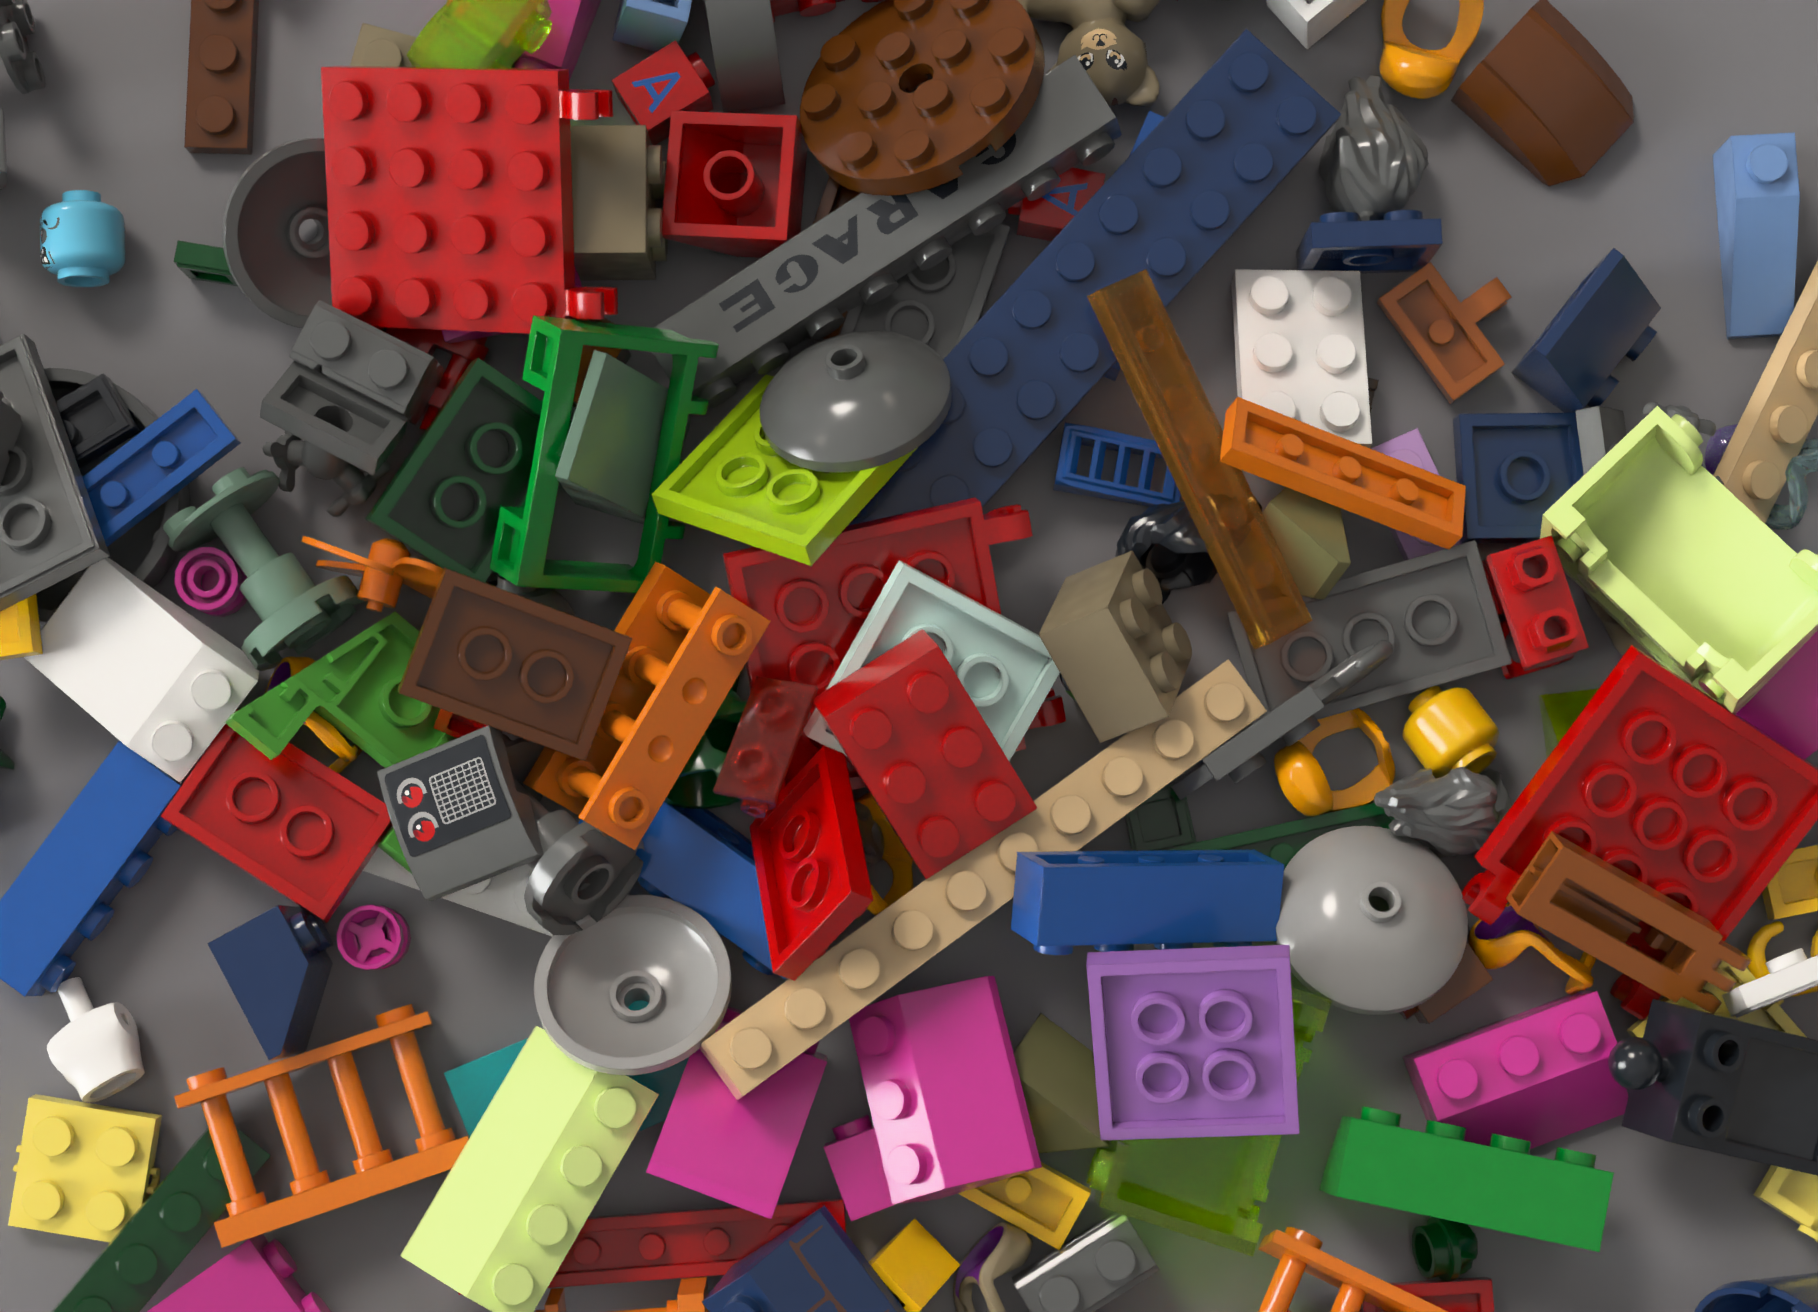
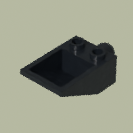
M1652 999L1643 1038H1625L1613 1047L1609 1055L1608 1065L1612 1077L1619 1085L1630 1089L1621 1126L1671 1143L1818 1176V1040Z

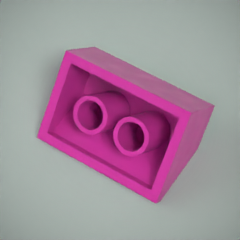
M984 976L896 995L865 1006L849 1018L892 1205L938 1200L1042 1168L995 976Z
M1580 990L1573 995L1569 994L1403 1056L1426 1121L1431 1120L1466 1128L1464 1141L1490 1146L1492 1134L1531 1141L1530 1149L1623 1115L1628 1101L1627 1089L1614 1080L1609 1070V1055L1617 1041L1597 991Z

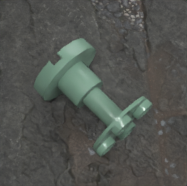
M242 467L226 474L213 485L212 491L215 493V497L198 509L195 506H190L179 511L165 522L163 530L170 538L168 545L176 552L192 550L217 537L220 538L247 578L239 589L262 621L244 640L241 649L256 670L265 671L277 667L283 658L278 653L279 651L287 647L289 649L294 648L296 653L300 655L333 633L357 611L354 605L362 604L363 600L356 597L358 589L348 576L334 577L315 585L293 553L278 555L251 514L267 502L278 489L281 480L273 471L262 470L250 476L246 469Z

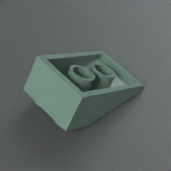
M594 350L555 477L575 504L644 524L668 388L609 354ZM688 416L682 450L688 436L691 416Z

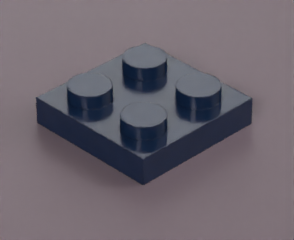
M1418 210L1388 212L1384 214V220L1359 221L1358 214L1354 212L1323 214L1320 216V222H1311L1296 250L1297 270L1360 271V274L1417 272L1430 262L1442 245L1441 218L1423 219V212Z
M1576 413L1458 414L1453 419L1457 483L1466 486L1461 544L1474 540L1476 544L1528 543L1540 539L1543 514L1584 476Z

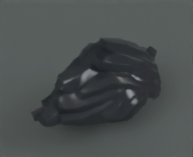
M1207 494L1195 500L1151 506L1142 514L1129 519L1117 542L1115 557L1133 550L1141 567L1151 570L1158 580L1162 592V604H1164L1171 590L1210 583L1226 559L1242 542L1251 528L1250 524L1262 513V506L1252 494L1241 500L1236 496L1226 499L1223 496L1216 495L1212 497Z

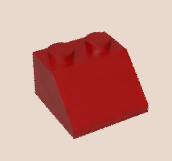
M671 110L662 211L663 238L736 257L762 258L801 232L807 144L801 132L802 124L797 115Z

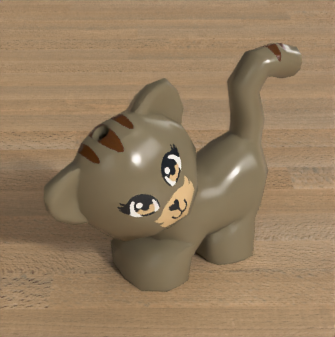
M1017 0L1024 7L1029 17L1043 21L1062 22L1070 25L1073 29L1067 34L1060 45L1057 62L1047 72L1076 55L1109 106L1127 103L1133 106L1151 107L1157 100L1160 86L1155 72L1148 65L1146 43L1126 27L1125 21L1128 19L1138 23L1148 19L1160 0Z

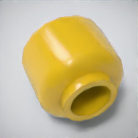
M1433 686L1420 693L1409 704L1408 709L1412 714L1404 725L1403 739L1424 768L1432 769V775L1435 779L1443 777L1450 773L1452 769L1465 767L1471 772L1479 774L1496 758L1497 752L1494 750V747L1499 738L1498 727L1467 688L1456 687L1442 691L1439 686Z

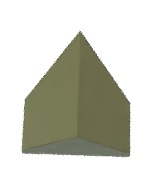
M1284 488L1269 502L1221 574L1310 598L1325 599L1351 564L1341 508L1290 488Z
M1040 1013L1013 1050L1038 1153L1110 1146L1109 1140H1100L1093 1052Z

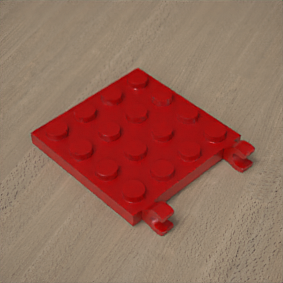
M392 66L321 67L333 307L373 327L530 334L533 315L574 320L576 318L595 320L604 319V315L618 314L617 288L575 287L570 119L597 120L599 117H613L612 90L569 89V69Z
M974 497L849 525L812 566L757 547L723 553L731 596L771 621L745 665L753 702L760 704L762 710L756 719L773 800L822 748L823 744L807 737L803 731L816 708L811 699L826 691L898 561L900 560L1001 614L989 545L1033 536L1027 509L1021 510V505L1016 504L997 508L983 515L981 501ZM1053 688L1050 689L1028 730L1052 726L1066 721L1062 696H1055ZM1024 737L1022 738L1016 751L1026 749ZM845 756L852 790L866 787L848 757Z
M1631 645L1474 856L1480 865L1487 870L1475 875L1467 883L1461 892L1462 899L1466 904L1470 905L1468 911L1471 914L1492 925L1505 909L1508 902L1506 897L1551 831L1708 919L1723 936L1721 940L1725 941L1818 820V768L1737 714H1732L1722 704ZM1641 920L1638 923L1642 928L1640 933L1632 932L1625 943L1661 962L1667 953L1659 948L1656 950L1650 947L1644 938L1653 926ZM1622 974L1616 980L1610 991L1614 997L1622 1001L1620 1004L1622 1009L1642 1021L1649 1015L1652 999L1659 1000L1661 994L1625 974Z

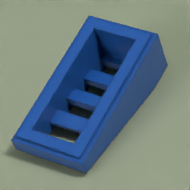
M1065 422L1053 490L1149 507L1158 504L1180 502L1188 448L1096 427ZM1081 445L1093 447L1088 477L1076 474ZM1106 449L1118 451L1113 482L1101 480ZM1131 453L1143 455L1138 487L1125 485ZM1155 458L1168 460L1162 493L1150 490Z

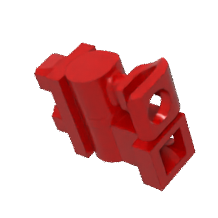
M1552 535L1490 554L1482 561L1498 616L1505 614L1507 619L1500 622L1504 638L1506 640V636L1511 631L1521 662L1518 663L1511 659L1512 664L1501 667L1503 675L1507 680L1570 661L1578 651L1589 648Z

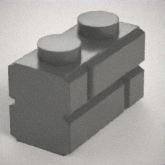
M321 300L315 304L289 356L294 361L407 417L408 422L414 425L422 416L444 372V368L433 356Z
M1120 1208L1063 1244L1060 1250L1055 1249L1012 1277V1280L1030 1312H1095L1160 1269L1131 1222Z

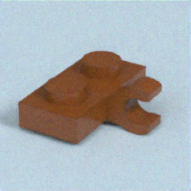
M1430 262L1378 299L1377 304L1450 404L1505 365L1476 325L1505 306L1507 301L1512 298L1498 277L1485 284L1460 303Z

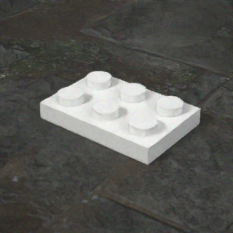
M1235 269L1231 280L1237 396L1371 448L1372 433L1360 271Z

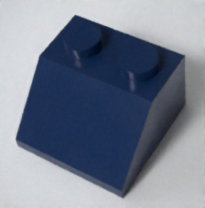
M1613 248L1587 274L1513 369L1512 373L1564 413H1575V410L1583 409L1586 405L1589 407L1601 406L1619 382V380L1611 375V372L1624 356L1634 362L1656 335L1657 331L1649 326V323L1661 307L1625 256Z
M277 905L207 943L269 1061L289 1058L306 1051L333 964L326 952L327 948L333 946V942L322 920L313 914L307 915L302 907Z

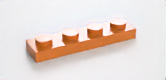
M1237 397L1226 410L1219 462L1448 550L1462 538L1465 485L1240 397Z

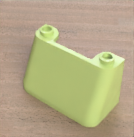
M1656 406L1543 514L1540 539L1552 535L1564 572L1659 663L1722 704L1732 714H1736L1818 631V553L1814 554L1809 550L1803 549L1797 554L1702 466L1703 455L1698 447L1703 443V439L1696 428L1682 416L1675 414L1670 418Z

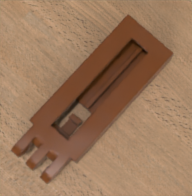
M1551 831L1506 897L1515 912L1530 922L1677 1003L1683 997L1712 1014L1717 1011L1722 1002L1713 993L1703 989L1706 983L1709 982L1729 993L1737 982L1731 975L1718 968L1721 962L1724 961L1744 972L1752 961L1742 951L1721 940L1723 936L1708 919ZM1641 920L1653 926L1644 938L1650 947L1656 950L1659 948L1667 953L1661 962L1625 943L1632 932L1640 933L1642 928L1638 923Z

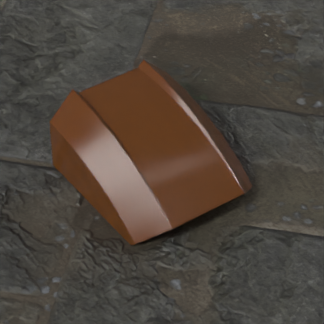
M1539 0L1529 9L1507 35L1476 66L1451 99L1459 109L1547 186L1585 176L1634 123L1633 97L1624 83L1590 42L1547 0Z

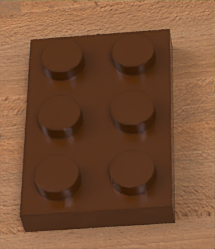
M444 567L397 691L399 694L586 761L632 638Z

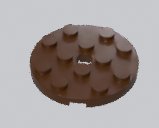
M884 0L864 12L843 31L823 45L820 57L806 81L801 98L800 123L802 124L801 132L805 143L815 159L834 181L860 193L884 196L904 195L934 188L963 175L959 165L976 156L987 146L991 145L995 152L1002 147L1028 116L1039 94L1044 76L1045 56L1041 38L1028 13L1017 0ZM928 74H931V80H928ZM922 83L921 85H919V86L917 87V89L914 91V93H906V92H905V90H906L907 92H911L918 84Z

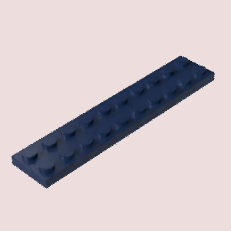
M1245 29L943 359L948 368L953 389L952 402L946 418L936 432L912 453L849 525L974 497L981 501L983 509L1118 359L1134 344L1338 121L1341 113L1249 30Z

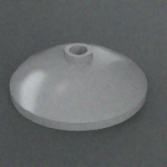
M1344 827L1327 832L1310 841L1296 853L1286 866L1283 875L1280 917L1276 926V944H1289L1292 974L1304 987L1323 1001L1343 1010L1359 1014L1387 1015L1399 1013L1414 1008L1432 998L1443 988L1457 969L1467 942V909L1454 876L1437 855L1426 846L1408 836H1396L1390 829L1382 827ZM1379 896L1385 899L1389 905V911L1380 912L1375 910L1369 903V897Z
M628 895L611 913L600 921L596 922L590 915L576 921L583 929L582 931L571 935H553L539 959L534 978V997L539 1019L545 1032L555 1046L567 1057L578 1064L602 1073L640 1075L663 1070L681 1062L700 1049L701 1043L715 1033L725 1016L730 1002L732 974L729 957L722 939L712 925L699 913L667 898L649 895ZM643 1000L649 1003L647 1007L641 1010L632 1011L628 1009L630 1004L635 1001Z

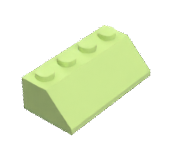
M535 1026L400 1256L492 1312H534L659 1094L626 1075L602 1073L576 1063L555 1046L544 1029Z

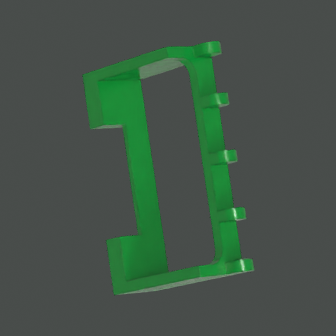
M533 315L522 380L545 391L525 507L500 506L490 569L517 587L637 593L655 561L661 563L665 539L684 538L686 525L670 521L669 517L658 514L651 494L685 460L680 459L688 414L706 415L709 401L692 396L699 357L717 358L719 344L707 340L691 339L668 329ZM583 345L672 354L673 358L639 553L634 567L629 564L546 559L559 485L555 474L567 439Z

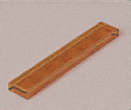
M1147 269L1087 296L1254 649L1266 646L1313 621L1242 470L1219 462L1223 430Z

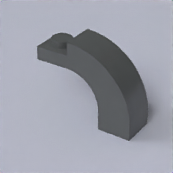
M705 0L723 113L785 104L770 0Z

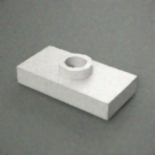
M1800 948L1766 962L1765 964L1770 974L1738 986L1729 993L1722 995L1730 1015H1735L1738 1018L1818 986V955L1807 959L1803 948Z

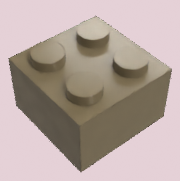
M646 125L570 126L574 265L581 281L656 280V261H667L668 239L663 238L662 210L661 208H656V199H664L667 165L666 161H663L661 145H652Z
M1133 550L1066 577L1039 633L1042 642L1100 743L1169 717L1191 660L1192 647L1185 629L1178 622L1172 623L1162 604L1161 588L1155 575L1151 570L1141 567Z

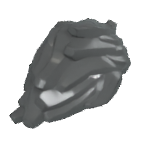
M1370 75L1366 81L1360 77H1352L1348 81L1350 92H1347L1344 96L1345 101L1341 110V116L1336 122L1332 133L1326 136L1320 157L1319 175L1326 184V196L1335 212L1357 213L1359 221L1384 220V214L1401 210L1416 191L1423 171L1429 164L1427 160L1428 152L1423 141L1413 131L1404 115L1392 104L1387 105L1382 93V78L1380 76Z
M1465 767L1452 769L1445 776L1436 779L1432 775V769L1421 768L1418 772L1405 776L1388 786L1385 790L1377 792L1374 797L1375 805L1384 807L1385 814L1395 818L1388 825L1393 834L1396 836H1408L1424 846H1429L1428 849L1437 855L1439 859L1446 856L1456 857L1479 851L1512 806L1508 791L1501 780V773L1490 768L1477 774Z

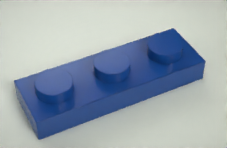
M194 390L82 477L107 547L241 444L199 390Z

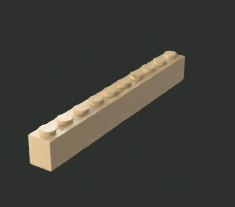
M1226 660L1178 695L1169 717L1123 735L1034 800L1037 806L1036 810L924 880L825 952L822 957L816 959L795 981L788 979L703 1041L700 1050L736 1100H739L1010 901L1014 896L1017 852L1078 851L1259 718L1267 710L1230 660Z

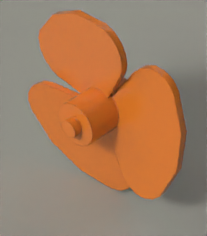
M303 536L301 541L356 562L317 560L315 567L362 577L356 597L367 602L366 609L382 613L383 607L396 608L402 584L433 599L444 570L424 560L410 558L411 553L402 542L390 538H383L373 542L368 559L310 537Z

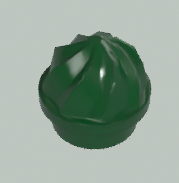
M1430 1217L1426 1225L1414 1228L1412 1233V1251L1416 1265L1425 1278L1439 1277L1442 1281H1452L1472 1268L1473 1260L1478 1255V1241L1468 1224Z

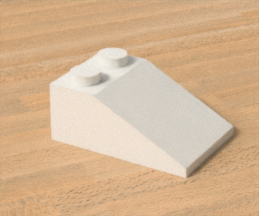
M108 557L86 569L40 630L43 654L24 657L124 745L180 783L226 724V720L236 711L258 682L259 670L255 669L241 649Z

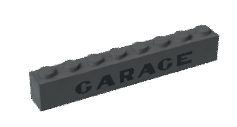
M1076 55L1044 74L1039 94L1032 109L1010 139L996 152L989 145L976 156L959 165L963 175L934 188L904 195L884 196L861 193L654 328L673 330L691 339L707 340L719 344L717 358L699 357L692 396L709 401L707 409L714 408L731 398L737 391L736 384L756 371L758 374H766L784 364L791 356L789 350L808 337L818 340L834 332L845 320L842 313L849 312L863 302L866 305H873L882 301L897 289L898 279L917 267L923 271L938 265L951 254L952 244L971 232L975 236H979L992 230L1005 219L1007 215L1005 210L1023 198L1027 197L1029 201L1039 199L1052 191L1060 183L1059 175L1079 162L1083 166H1088L1105 157L1114 148V140L1122 135L1117 118ZM653 352L670 380L673 365L672 354Z

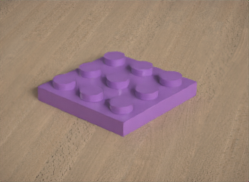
M1289 944L1087 952L1086 967L1101 1141L1299 1134Z

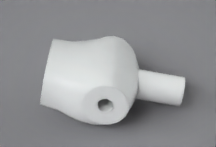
M80 977L62 982L57 991L68 1014L70 1023L50 1039L47 1051L57 1070L78 1091L82 1102H97L124 1090L145 1074L137 1026L131 1013L119 1002L94 1008Z

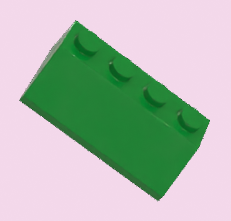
M1362 1106L1360 1119L1342 1116L1322 1175L1320 1191L1345 1199L1600 1252L1614 1172L1595 1169L1597 1155L1557 1147L1555 1159H1547L1529 1155L1531 1141L1492 1134L1490 1146L1464 1141L1466 1128L1427 1120L1425 1133L1399 1127L1402 1114Z

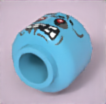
M89 190L64 192L62 194V202L46 207L40 217V256L42 265L50 273L57 275V282L65 286L98 287L108 284L110 281L109 276L119 272L125 263L123 214L116 207L101 202V194Z

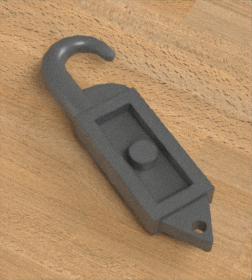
M1380 640L1350 656L1203 758L1202 760L1205 764L1171 788L1178 798L1182 800L1214 777L1218 781L1228 774L1235 784L1267 762L1260 751L1282 737L1289 747L1320 726V723L1313 714L1383 664L1393 653L1392 644L1387 640Z

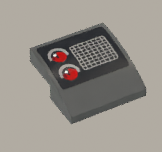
M488 725L377 771L382 794L396 837L425 900H437L542 857L543 850L530 797L516 791L501 730Z

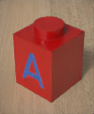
M676 40L611 80L617 98L634 124L646 125L652 145H657L669 137L671 110L709 112L714 109L708 88L715 85L711 73L697 52L686 57Z
M1072 167L1059 175L1060 183L1048 194L1033 201H1029L1025 197L1008 208V214L1020 216L1017 235L1052 241L1104 185L1106 174Z

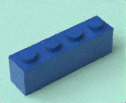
M120 740L0 900L1 980L24 997L42 996L46 990L50 993L58 990L60 984L67 980L76 965L71 956L85 938L90 941L95 939L110 922L115 911L109 906L124 885L129 889L136 885L151 866L153 857L148 852L163 833L166 836H170L178 829L164 820L161 815L184 783V780L181 783L128 748Z
M663 802L642 838L644 850L637 849L636 855L644 862L638 877L639 884L653 896L671 898L699 913L712 925L720 938L724 936L744 950L742 956L753 968L766 975H774L752 841L707 809L680 808Z
M1255 849L1017 852L1011 930L1034 944L1033 949L1035 951L1049 955L1072 954L1073 947L1077 945H1094V948L1098 951L1111 952L1133 951L1134 944H1154L1155 948L1162 950L1193 948V943H1212L1214 947L1252 946V942L1277 941L1276 926L1280 917L1284 864Z

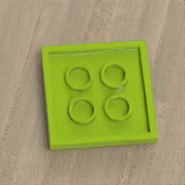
M766 374L651 495L658 514L812 566L916 449L886 464L851 472H821L792 464L779 456L771 448L765 438L760 422L762 396L774 377Z

